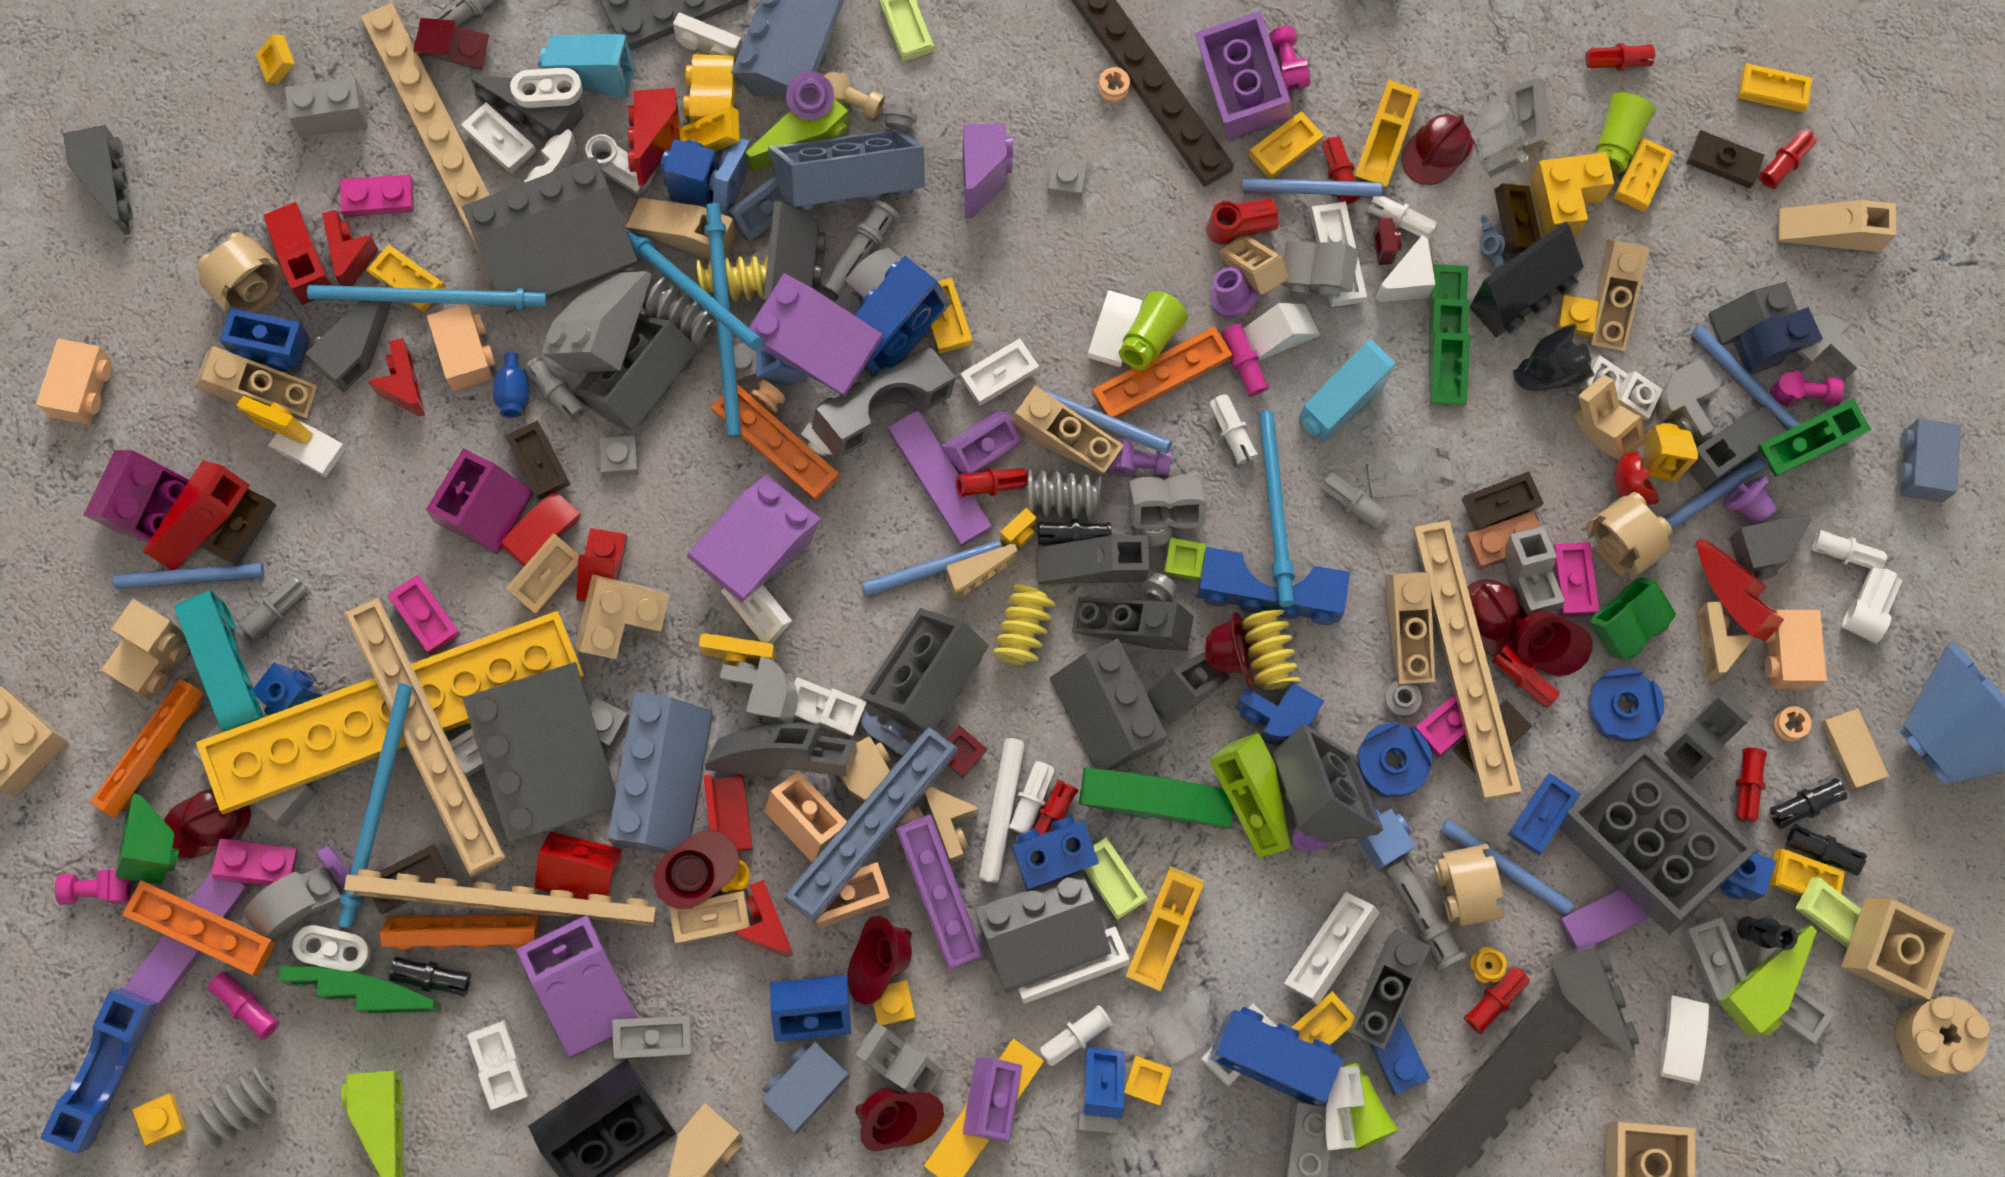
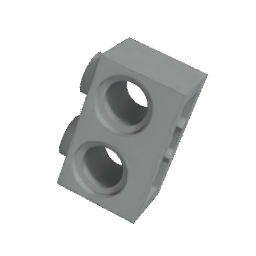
M1300 1102L1291 1105L1281 1177H1327L1331 1150L1327 1151L1326 1142L1327 1107Z

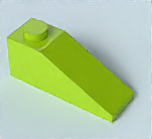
M834 99L829 112L817 120L801 119L790 110L745 152L748 168L755 172L772 166L768 153V147L845 136L849 130L848 110L836 99Z
M1260 733L1230 742L1211 757L1209 761L1258 858L1290 848V841L1276 765Z
M1812 925L1797 931L1798 941L1794 948L1787 951L1778 948L1718 1001L1748 1037L1759 1034L1767 1037L1783 1024L1780 1017L1790 1008L1817 932Z
M393 1070L347 1074V1084H343L341 1087V1103L343 1108H347V1115L379 1176L404 1177L402 1073Z

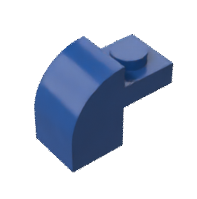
M1292 682L1279 706L1245 688L1235 709L1240 711V717L1255 726H1258L1260 723L1266 727L1261 734L1264 742L1281 744L1302 724L1310 726L1324 700Z

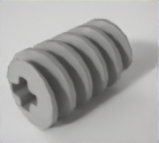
M664 275L647 293L643 302V309H645L646 315L671 321L698 349L703 348L717 332L716 319L714 320L713 316L706 310L702 312V307L698 303L690 304L691 297L686 293H683L680 297L681 289L675 284L668 289L670 280Z
M1029 470L1026 503L1028 510L1035 515L1038 506H1042L1044 516L1048 517L1052 508L1056 507L1059 518H1063L1067 508H1070L1073 519H1077L1081 510L1085 509L1087 520H1092L1095 511L1099 509L1101 475H1098L1094 485H1091L1088 474H1084L1080 483L1077 484L1074 473H1069L1065 483H1063L1059 472H1055L1051 481H1048L1045 471H1040L1037 480H1034L1032 472Z
M256 1065L252 1067L254 1080L250 1081L241 1074L238 1076L240 1089L237 1090L227 1083L225 1084L226 1098L223 1099L216 1092L211 1093L212 1107H208L200 1100L197 1102L199 1115L195 1116L189 1113L192 1125L208 1147L212 1149L219 1148L222 1144L221 1137L226 1140L233 1139L235 1128L239 1131L247 1130L249 1127L248 1119L253 1122L261 1121L263 1118L262 1110L272 1114L276 1110V1101L281 1102L273 1083Z

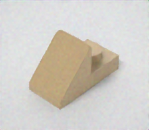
M1721 601L1707 602L1696 611L1708 681H1716L1724 675L1754 638L1751 635L1727 636L1729 632V618L1727 613L1723 612Z
M929 787L924 793V798L951 865L962 861L964 856L962 849L968 848L961 827L954 828L953 824L977 816L979 809L972 804Z

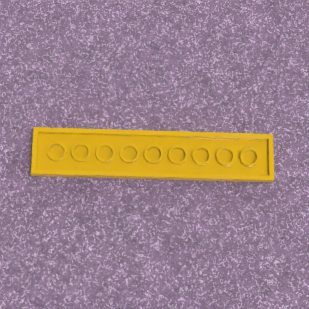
M558 611L411 664L444 732L470 723L462 699L464 696L576 662L581 680H584V674ZM371 678L196 742L222 815L379 757L391 712L375 678ZM402 734L398 749L407 746L402 737Z

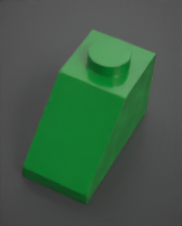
M138 794L132 795L126 812L115 877L135 881L142 880L147 883L162 885L166 872H174L179 849L172 848L174 832L147 801Z

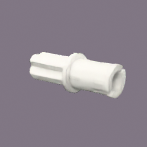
M1384 196L1373 197L1371 202L1375 204L1369 205L1367 213L1382 219L1393 218L1394 228L1397 230L1401 227L1420 237L1423 235L1427 239L1431 238L1437 226L1435 220L1410 209L1409 204L1406 203L1403 206Z
M1225 394L1213 399L1210 402V407L1222 430L1220 436L1221 438H1226L1237 460V464L1241 465L1247 462L1241 448H1244L1250 461L1256 458L1258 452L1255 450L1245 430L1247 424L1246 422H1241L1230 397Z
M1820 529L1816 532L1811 544V551L1840 559L1841 563L1845 565L1851 562L1869 569L1873 567L1883 569L1887 560V555L1884 551L1857 543L1856 538L1850 537L1846 539Z
M1038 761L1033 764L1023 792H1019L1017 795L1020 797L1008 829L1019 834L1032 830L1041 806L1045 807L1046 802L1043 800L1055 772L1054 768L1049 764Z
M1098 1005L1074 1024L1067 1023V1029L1041 1046L1040 1053L1050 1066H1054L1078 1048L1085 1049L1087 1047L1085 1043L1113 1024L1103 1008Z

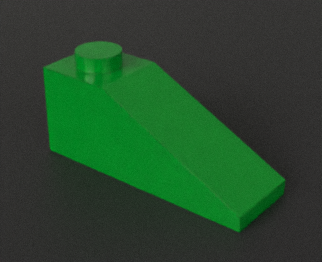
M1853 398L1759 444L1758 447L1774 476L1777 477L1858 440L1872 429Z

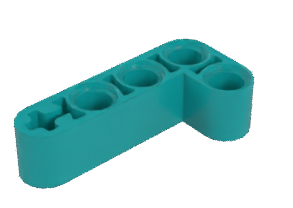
M208 590L175 604L174 607L214 714L223 732L264 718L231 631L235 630V624L224 601L212 590Z

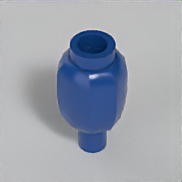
M514 352L504 354V367L496 373L493 383L494 403L500 408V415L507 418L521 416L522 409L529 402L528 378L525 372L519 368V355Z

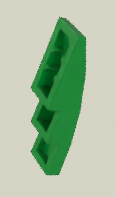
M1433 264L1435 287L1430 295L1429 309L1430 403L1467 405L1470 334H1468L1470 300H1467L1469 266Z
M1088 767L1083 768L1079 805L1144 819L1154 817L1182 824L1193 822L1221 829L1231 828L1233 807L1222 788L1142 774Z
M279 966V982L289 986L317 985V996L326 1000L356 999L355 1010L363 1014L441 1012V1004L398 984L364 974L323 967Z

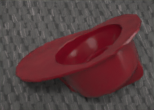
M1450 114L1438 115L1426 122L1410 139L1403 150L1401 161L1404 171L1410 179L1424 185L1441 183L1450 177L1469 156L1473 149V137L1464 123V116L1461 114L1458 117Z
M1481 579L1472 582L1467 588L1484 650L1496 657L1508 645L1519 656L1516 641L1518 626L1515 621L1517 617L1525 619L1527 614L1519 603L1516 593L1509 586L1496 580Z
M1541 610L1531 613L1525 619L1517 617L1515 621L1518 626L1516 631L1517 651L1520 659L1526 664L1535 665L1537 669L1551 675L1565 676L1580 670L1588 662L1592 653L1593 641L1589 632L1582 626L1551 612Z
M1234 612L1231 621L1215 626L1210 634L1207 635L1205 646L1206 661L1212 669L1218 672L1244 674L1251 691H1254L1247 653L1249 644L1245 642V635L1247 633L1242 628V617L1238 612Z
M210 788L200 791L174 806L165 817L164 822L174 832L172 848L179 849L178 857L191 859L203 856L217 849L219 839L235 840L242 836L249 826L251 810L250 805L222 815L213 790Z
M714 830L700 831L688 837L668 852L656 866L653 878L654 888L659 898L668 906L677 909H691L706 901L726 886L736 874L739 866V853L734 842L725 834Z
M881 915L872 916L865 922L860 939L851 957L847 973L849 991L855 1001L863 1005L873 1004L881 998L891 978L902 974L909 967L912 958L910 942L912 932L909 929L893 926L887 918Z
M891 1088L879 1089L873 1092L864 1103L857 1105L855 1108V1113L861 1125V1142L866 1149L871 1151H883L921 1143L931 1137L940 1127L944 1117L943 1104L937 1096L928 1092L902 1094Z

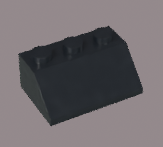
M1563 222L1484 279L1469 307L1495 338L1505 331L1512 334L1526 322L1524 317L1531 312L1538 315L1553 302L1551 300L1553 296L1559 292L1562 296L1566 295L1579 283L1576 278L1584 266L1571 228L1567 222Z
M628 1059L528 1126L540 1153L559 1177H614L676 1134L653 1095Z

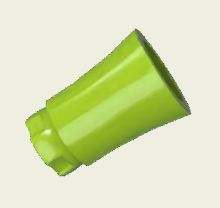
M1617 92L1609 97L1607 114L1596 145V153L1607 152L1612 172L1622 173L1626 170L1646 127L1656 113V108L1650 101L1636 94Z
M1151 291L1145 295L1140 310L1124 336L1123 344L1118 351L1119 357L1124 363L1129 364L1133 369L1145 370L1149 363L1157 359L1165 345L1188 320L1187 311L1181 302L1172 295L1162 291Z
M1359 1063L1345 1066H1359L1365 1106L1350 1107L1356 1147L1350 1148L1351 1153L1374 1145L1400 1131L1384 1108L1368 1075L1364 1076Z

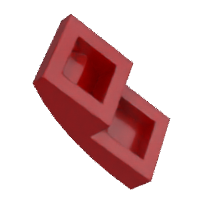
M554 490L501 541L500 546L524 567L553 533L558 537L579 521L581 513Z

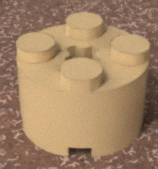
M240 232L230 235L226 242L218 246L211 254L202 256L196 266L200 272L199 282L201 287L227 314L230 308L258 314L262 313L276 301L280 295L277 291L280 280L285 283L286 279L282 267L255 239L245 237Z
M1632 492L1628 496H1622L1588 521L1586 526L1589 539L1595 536L1599 544L1594 548L1597 555L1607 567L1621 577L1628 573L1630 574L1629 579H1634L1668 554L1670 550L1668 537L1673 533L1670 524L1663 517H1656L1647 507L1644 498L1637 492Z
M1487 844L1441 853V859H1438L1437 864L1434 865L1437 884L1439 887L1445 886L1448 895L1446 901H1443L1444 913L1448 923L1456 922L1458 927L1505 917V908L1497 909L1496 899L1504 897L1493 856L1485 857L1486 852L1489 850Z
M1944 996L1919 1002L1907 1008L1897 1021L1895 1039L1896 1043H1899L1904 1062L1911 1069L1928 1077H1944L1968 1072L1982 1061L1988 1048L1990 1027L1987 1020L1969 1003L1959 998Z

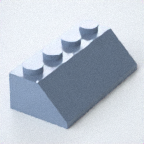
M760 0L731 73L754 96H786L788 84L794 76L806 71L817 72L844 0Z
M899 129L768 147L769 157L781 195L796 209H812L815 207V204L824 202L840 205L847 203L848 199L858 197L865 200H874L880 198L881 194L891 192L897 195H907L913 193V189L925 188L924 147Z
M634 693L608 833V840L613 846L667 854L691 836L712 718L711 710L672 697Z

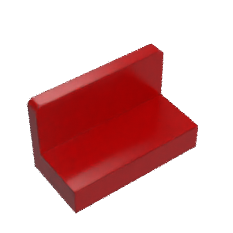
M711 774L703 775L709 829L725 834L734 842L738 852L753 850L744 776L738 775L713 779Z
M550 831L538 852L535 888L547 892L551 890L568 891L573 893V898L588 900L589 894L610 896L612 877L621 862L622 849Z

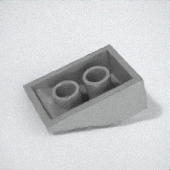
M647 271L613 273L592 281L552 322L546 336V343L542 354L570 372L620 371L652 274Z

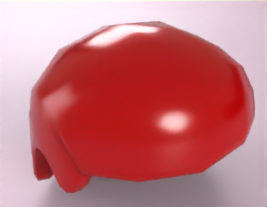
M1639 452L1625 454L1619 459L1614 471V486L1620 498L1628 496L1632 492H1637L1644 498L1647 505L1656 504L1659 502L1657 490L1652 488L1650 481L1646 479L1650 473L1643 469Z

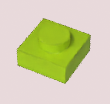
M1170 537L1164 575L1199 582L1206 544Z

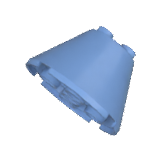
M1953 641L1944 648L1903 724L1905 728L1900 731V734L1920 757L1928 754L1923 761L1944 785L1950 782L1958 783L2005 772V696L1989 678L1986 679L1975 667V663Z

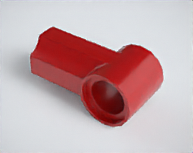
M1271 198L1241 204L1231 201L1219 202L1212 210L1206 227V233L1214 243L1228 244L1235 237L1277 230L1279 222L1276 203ZM1218 220H1225L1230 223V226L1222 225Z

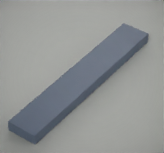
M928 727L783 896L784 900L815 923L957 755L958 747Z

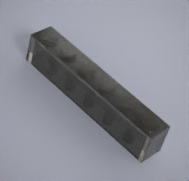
M1551 993L1541 996L1399 1160L1395 1167L1406 1177H1456L1464 1165L1471 1168L1483 1155L1484 1150L1480 1147L1490 1136L1492 1139L1497 1138L1507 1127L1509 1122L1505 1117L1511 1110L1516 1108L1519 1111L1531 1099L1533 1093L1529 1089L1538 1079L1544 1082L1555 1071L1558 1065L1553 1061L1562 1051L1568 1054L1579 1043L1582 1037L1578 1032L1585 1024Z

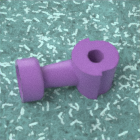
M1124 439L1117 440L1124 447L1106 473L1117 476H1130L1134 474L1135 468L1154 469L1155 476H1169L1171 449L1168 454L1156 451V454L1134 450L1129 441Z

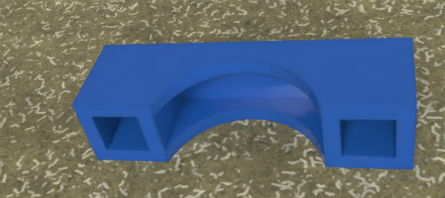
M1206 547L1196 598L1204 599L1206 604L1212 606H1225L1226 603L1239 605L1241 610L1251 613H1259L1262 610H1284L1285 612L1278 617L1296 619L1298 616L1312 618V622L1319 625H1333V622L1339 623L1345 612L1350 572L1314 566L1305 579L1292 586L1294 605L1281 607L1279 605L1278 587H1272L1257 580L1248 570L1243 553Z
M123 988L109 990L92 1026L93 1037L86 1058L70 1087L57 1101L40 1139L76 1154L91 1148L158 1003Z

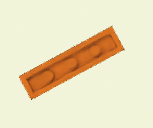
M1213 326L1159 354L1157 359L1149 363L1145 370L1132 368L1093 388L1092 395L1104 414L1118 419L1230 361L1232 353L1216 327Z
M737 384L741 424L740 437L816 503L840 478L839 472ZM722 394L710 407L711 411L726 424L724 397Z
M179 678L90 803L114 819L119 812L124 811L129 806L133 792L138 785L154 771L156 760L163 750L169 748L175 742L178 736V729L183 722L197 711L204 692Z
M142 880L139 882L122 914L255 977L260 975L276 944L271 939Z
M540 915L387 916L380 931L381 947H394L398 950H406L414 946H432L435 949H447L452 946L470 945L472 948L481 949L491 945H508L513 948H519L537 939L541 928Z

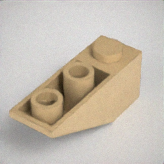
M639 198L626 225L627 230L634 231L637 234L706 260L711 258L709 235H705L704 226L707 225L706 208L697 205ZM721 214L722 223L726 225L723 242L725 257H727L736 237L733 218Z
M1855 200L1780 208L1778 210V242L1881 252L1896 236V203Z
M1607 239L1597 288L1596 301H1598L1595 330L1591 337L1590 345L1626 351L1649 254V247Z
M212 346L204 356L193 388L236 403L239 402L243 395L267 406L274 402L287 409L292 414L291 416L306 419L317 385Z
M1036 385L1017 409L1012 421L1018 431L1040 446L1102 475L1105 474L1124 447L1123 444Z
M1406 572L1385 574L1386 610L1398 684L1436 682L1430 573Z
M870 736L856 743L857 754L847 777L839 776L849 796L861 804L865 802L890 772L886 765L891 762L887 751L881 742L875 745ZM918 806L911 808L897 826L923 817L924 815Z
M704 1103L678 1134L668 1177H716L712 1173L722 1160L727 1164L733 1159L742 1147L738 1141L743 1135L708 1104Z

